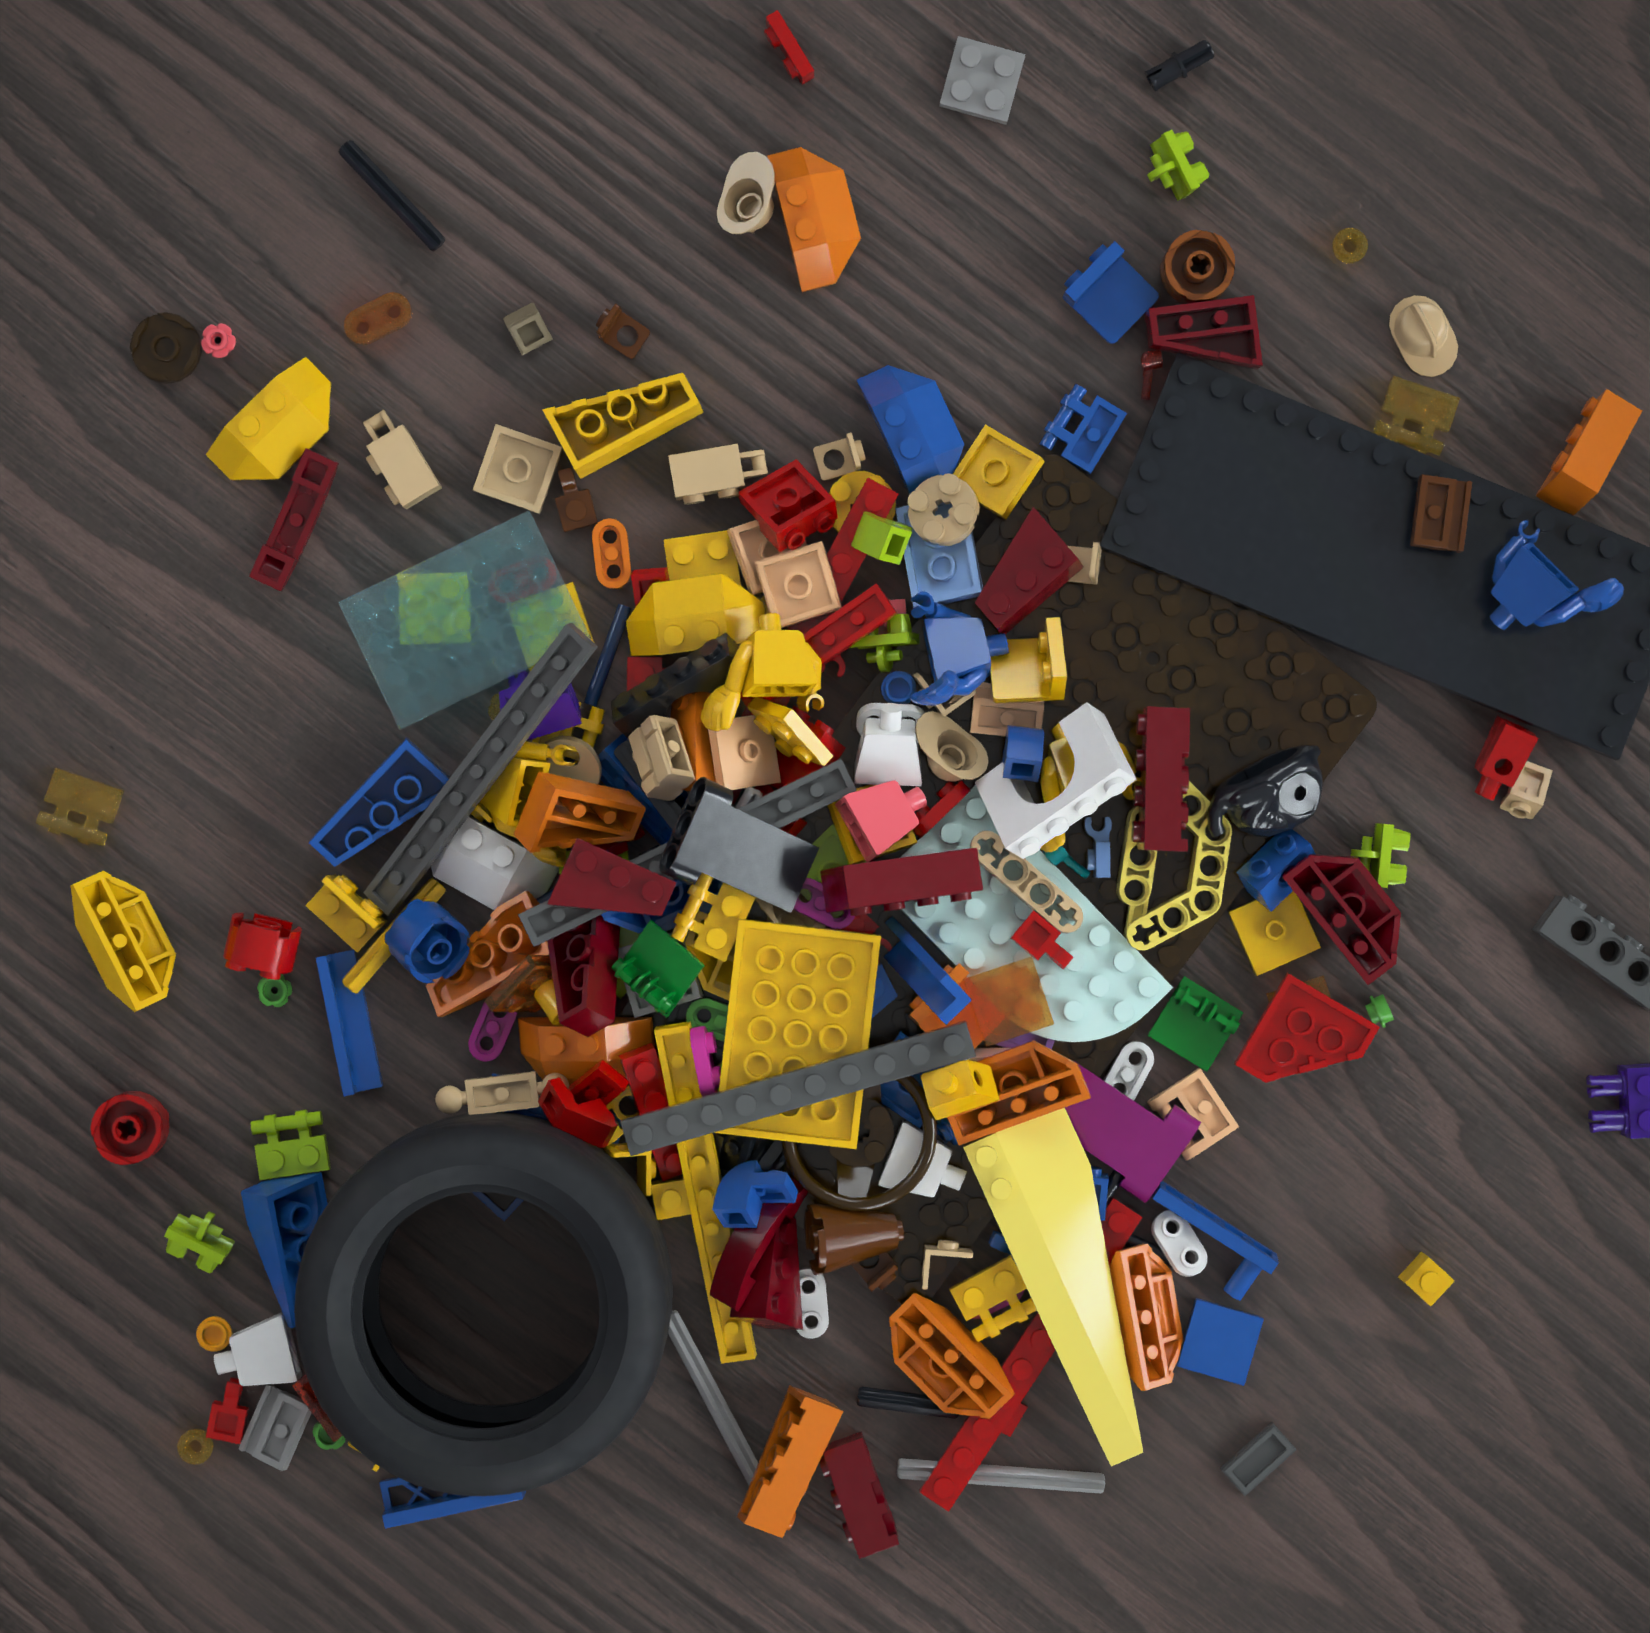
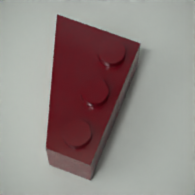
M1254 295L1149 308L1144 313L1148 347L1151 349L1176 354L1179 352L1186 356L1252 369H1259L1263 366Z
M1033 507L976 599L975 604L1000 633L1007 634L1084 566Z
M577 838L547 905L662 916L677 882Z
M785 1216L750 1276L756 1280V1283L739 1312L731 1308V1318L767 1329L803 1330L797 1223L795 1218L791 1219Z
M862 1431L828 1443L823 1453L824 1456L821 1457L819 1463L825 1478L829 1476L832 1478L835 1489L830 1490L837 1511L841 1509L846 1519V1522L842 1523L849 1544L854 1543L859 1559L899 1545L898 1530Z

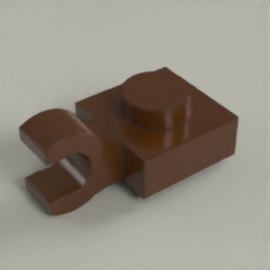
M572 468L558 471L564 496L555 498L564 532L597 524L598 520L589 489L578 491Z

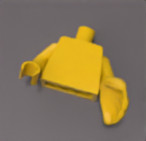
M777 613L761 615L759 617L760 630L754 631L745 642L739 645L730 664L725 684L716 688L704 703L700 719L705 728L718 732L721 729L728 730L731 727L740 703L741 691L742 697L798 696V708L807 713L810 709L809 702L812 699L813 709L821 710L824 707V699L817 694V691L821 689L822 661L812 647L805 642L803 633L799 630H782L780 615Z
M1059 723L1051 731L1056 741L1049 745L1048 757L1042 763L1040 784L1044 803L1053 800L1066 789L1074 772V754ZM1118 742L1135 775L1137 771H1135V765L1126 746ZM1136 777L1137 780L1133 783L1140 785V778ZM1133 783L1128 785L1122 792L1124 797L1129 800L1133 799ZM1065 833L1055 836L1041 846V849L1045 852L1056 851L1058 847L1064 845Z
M529 741L524 743L480 801L490 811L489 813L497 830L516 838L514 832L538 771L549 773L551 763L547 762L548 758L560 766L574 765L575 763L565 762L563 759L565 750L577 751L574 746L560 744L550 748L549 744ZM559 846L541 848L540 852H532L538 860L551 866H565L567 848L561 849Z

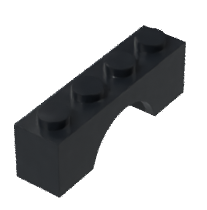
M724 633L716 639L707 641L701 648L686 657L677 659L674 664L661 672L650 675L644 682L629 691L620 693L611 701L613 724L629 740L628 736L636 728L641 727V724L649 716L658 715L665 717L668 707L681 696L694 692L712 693L716 688L725 684L730 664L739 646L727 633Z

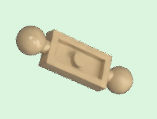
M536 1071L466 1079V1091H461L455 1086H444L437 1092L435 1102L438 1109L446 1114L456 1113L463 1105H468L469 1115L540 1107L538 1103L539 1096H541L548 1080L560 1077L567 1089L569 1088V1082L560 1073H551L543 1081L537 1082Z

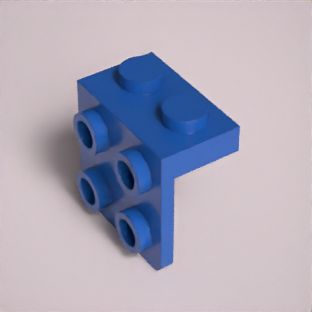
M1115 241L1108 248L1102 244L1089 257L1092 265L1084 273L1078 269L1064 283L1068 289L1062 297L1109 344L1116 343L1159 297L1158 292L1122 257L1125 250Z

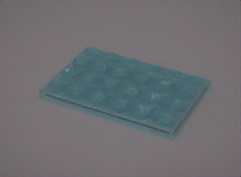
M530 510L338 602L399 730L535 666L568 623H573L589 639H592Z

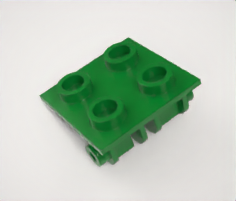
M650 920L623 959L619 958L611 969L616 972L614 975L616 978L623 980L631 987L630 990L637 992L641 999L644 998L651 1004L657 1013L660 1012L668 1018L705 965L654 921Z
M1183 976L1147 1036L1207 1072L1230 1034H1234L1240 1025L1238 1021L1243 1012Z

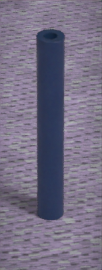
M618 604L583 703L597 707L621 640L626 620L632 608Z

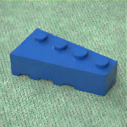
M406 737L310 839L309 844L336 867L414 815L425 810L450 777Z

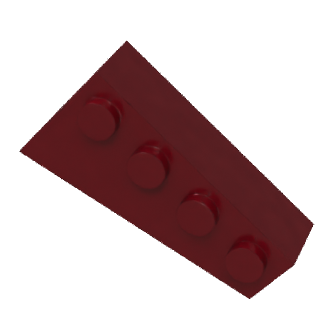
M1147 706L1144 707L1143 714L1137 715L1136 734L1142 735V750L1136 749L1135 771H1141L1140 785H1134L1133 806L1139 807V820L1132 822L1131 839L1132 842H1137V849L1188 852V839H1181V830H1185L1186 823H1188L1187 802L1183 801V794H1187L1189 787V769L1184 763L1185 758L1189 757L1190 708Z
M977 848L844 865L820 871L826 913L850 910L851 916L872 913L871 907L879 905L884 906V911L905 909V902L917 900L918 907L939 904L938 897L949 895L951 902L972 899L971 892L983 890Z
M602 914L547 941L559 1023L586 1037L615 1022L617 978L614 976L616 972L611 968L618 960L620 926L604 921Z

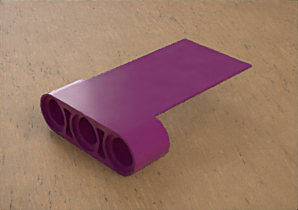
M1079 1064L1091 1098L1065 1107L1079 1140L1086 1151L1125 1176L1119 1184L1120 1187L1146 1203L1198 1130L1201 1121L1175 1104L1162 1120Z

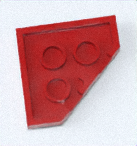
M1286 973L1234 1065L1265 1083L1279 1080V1078L1294 1074H1301L1328 1067L1332 1064L1362 1058L1380 1027Z

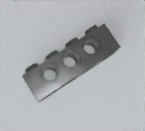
M1570 894L1567 898L1555 896L1532 930L1644 1010L1650 1011V957L1641 952L1644 946L1629 935H1626L1624 939L1613 932L1616 926L1601 915L1593 918L1584 910L1587 905ZM1577 921H1581L1585 926V934L1579 940H1575L1571 935V927ZM1609 941L1614 947V953L1610 959L1603 960L1600 956V947L1604 942ZM1638 961L1642 966V974L1637 980L1633 981L1629 977L1628 969L1633 962Z

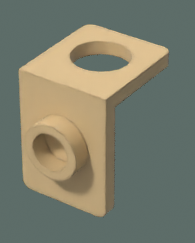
M852 432L846 434L844 439L823 444L813 449L820 477L823 481L841 477L850 472L861 471L860 461L866 460L861 440L854 441ZM830 450H838L844 456V464L838 470H830L824 464V456Z
M1093 542V548L1068 546L1078 557L1084 568L1067 582L1097 585L1102 551L1099 542Z
M916 672L913 675L922 688L919 691L929 687L919 673ZM974 690L968 696L955 695L944 704L934 705V707L945 717L977 692Z
M938 1240L937 1246L924 1245L922 1289H928L930 1255L973 1258L972 1249L960 1248L959 1242L950 1240Z

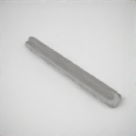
M674 1310L671 1314L668 1334L748 1485H750L758 1461L678 1311Z
M901 1458L897 1463V1477L900 1479L925 1481L938 1461ZM980 1464L967 1484L1101 1494L1105 1489V1476L1102 1473Z

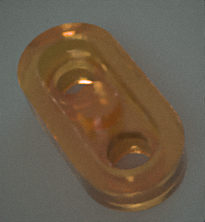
M386 293L351 311L344 321L345 333L356 344H371L406 326L412 316L411 305L399 293ZM393 306H398L401 309L400 315L396 318H391L388 314L389 309ZM361 322L369 323V330L364 334L357 331V327Z

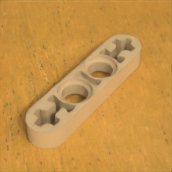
M982 831L973 837L970 842V848H977V851H979L981 846L977 843L978 840L987 841L990 838L994 842L992 849L998 855L1002 853L1003 849L1008 852L1009 855L999 861L996 869L990 864L996 860L991 854L986 853L982 856L978 852L979 864L1027 906L1037 912L1061 933H1071L1080 928L1083 922V912L1079 905L1025 858L1022 859L1005 849L999 835L992 831ZM1011 860L1019 862L1023 869L1021 878L1015 881L1007 879L1003 873L1005 863ZM1035 884H1043L1049 889V899L1044 904H1037L1030 897V890ZM1057 896L1062 900V902L1057 904L1061 910L1067 911L1072 909L1075 912L1072 915V919L1075 921L1074 925L1069 923L1063 926L1060 925L1061 916L1054 909L1050 912V915L1044 911L1054 903Z

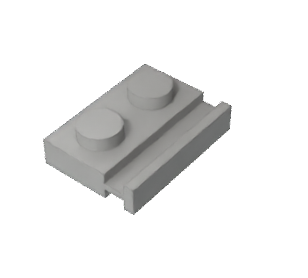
M272 1384L266 1385L239 1446V1450L246 1451L256 1459L280 1471L287 1470L315 1405L287 1391H282Z

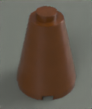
M808 1204L806 1206L809 1211L805 1212L804 1215L806 1250L811 1249L812 1254L815 1256L814 1260H809L810 1268L814 1275H823L897 1249L899 1241L904 1239L902 1221L896 1220L893 1213L870 1210L849 1211L823 1204Z

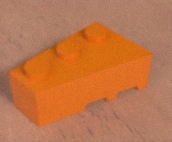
M1608 389L1597 399L1592 396L1580 413L1584 418L1580 424L1577 423L1566 438L1568 444L1554 460L1551 466L1552 470L1536 494V497L1552 507L1574 516L1598 494L1642 410Z
M538 771L514 836L530 853L540 852L541 848L559 846L561 849L572 848V844H575L577 838L590 842L592 845L634 840L646 808L629 791Z

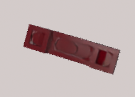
M305 448L292 478L294 482L267 543L262 545L249 577L276 590L282 591L319 518L339 465L338 462Z
M793 1178L791 1180L798 1190L796 1203H763L757 1228H735L720 1257L709 1295L739 1312L756 1283V1280L750 1276L784 1217L787 1216L793 1219L808 1193Z

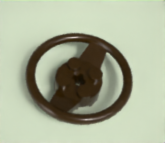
M912 1075L896 1080L914 1099L920 1112L923 1126V1141L920 1154L908 1175L893 1188L877 1195L867 1196L875 1163L883 1160L890 1150L894 1139L893 1118L888 1109L882 1105L881 1084L863 1089L860 1121L864 1122L863 1126L865 1129H869V1135L863 1136V1140L857 1141V1149L828 1146L830 1154L837 1159L838 1193L821 1185L807 1171L800 1159L796 1142L781 1141L786 1162L796 1180L806 1191L821 1202L839 1209L869 1211L897 1202L919 1184L928 1171L934 1157L937 1143V1123L928 1107L923 1087Z

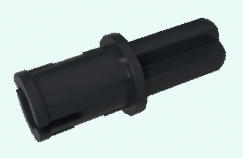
M1203 40L1179 54L1173 52L1171 58L1146 70V78L1150 86L1153 85L1152 89L1157 91L1181 76L1183 78L1188 77L1187 73L1213 59L1215 56L1210 43Z

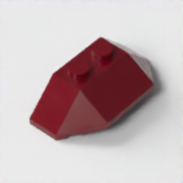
M1310 854L1282 875L1283 879L1367 985L1396 965L1401 912L1358 857Z

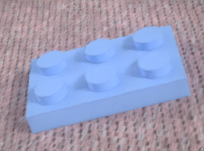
M941 503L938 505L935 516L941 515L943 518H947L949 516L948 510L952 507V504L946 505ZM909 505L895 508L898 522L912 527L908 517ZM912 527V534L904 552L911 597L921 591H925L932 596L935 603L940 605L978 597L983 589L973 531L960 543L952 546H939V544L923 540ZM913 602V608L919 605L916 602Z

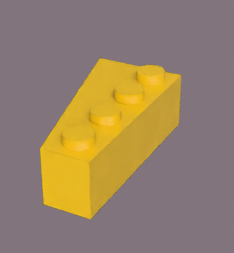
M684 373L641 383L637 387L621 391L620 389L610 391L606 395L576 400L572 404L555 408L554 406L542 409L580 479L704 413Z

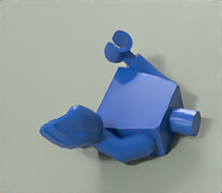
M1525 520L1520 523L1517 536H1513L1496 556L1492 580L1495 585L1491 590V594L1501 604L1490 615V619L1502 630H1506L1515 619L1525 627L1533 623L1540 627L1563 623L1580 611L1599 612L1612 607L1623 596L1624 587L1616 578H1610L1576 593L1579 588L1534 545L1539 537L1540 529L1538 528L1530 536L1523 533L1529 522Z
M921 591L911 598L912 602L919 604L911 610V614L914 618H920L923 615L928 618L924 619L923 636L934 683L924 690L911 694L910 699L916 704L934 706L946 702L953 695H970L990 676L991 657L1008 654L1009 648L1005 633L985 636L983 623L980 618L972 617L935 603L929 593Z

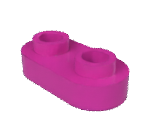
M706 1026L690 1028L691 1048L700 1093L702 1097L717 1093L720 1085L721 1067L714 1066L712 1053H717L714 1032H708Z

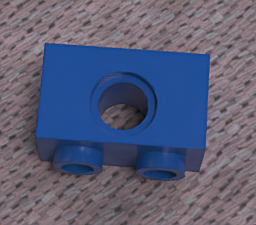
M1291 829L1276 834L1236 873L1247 892L1272 912L1293 891L1282 875L1308 855H1316L1307 840Z

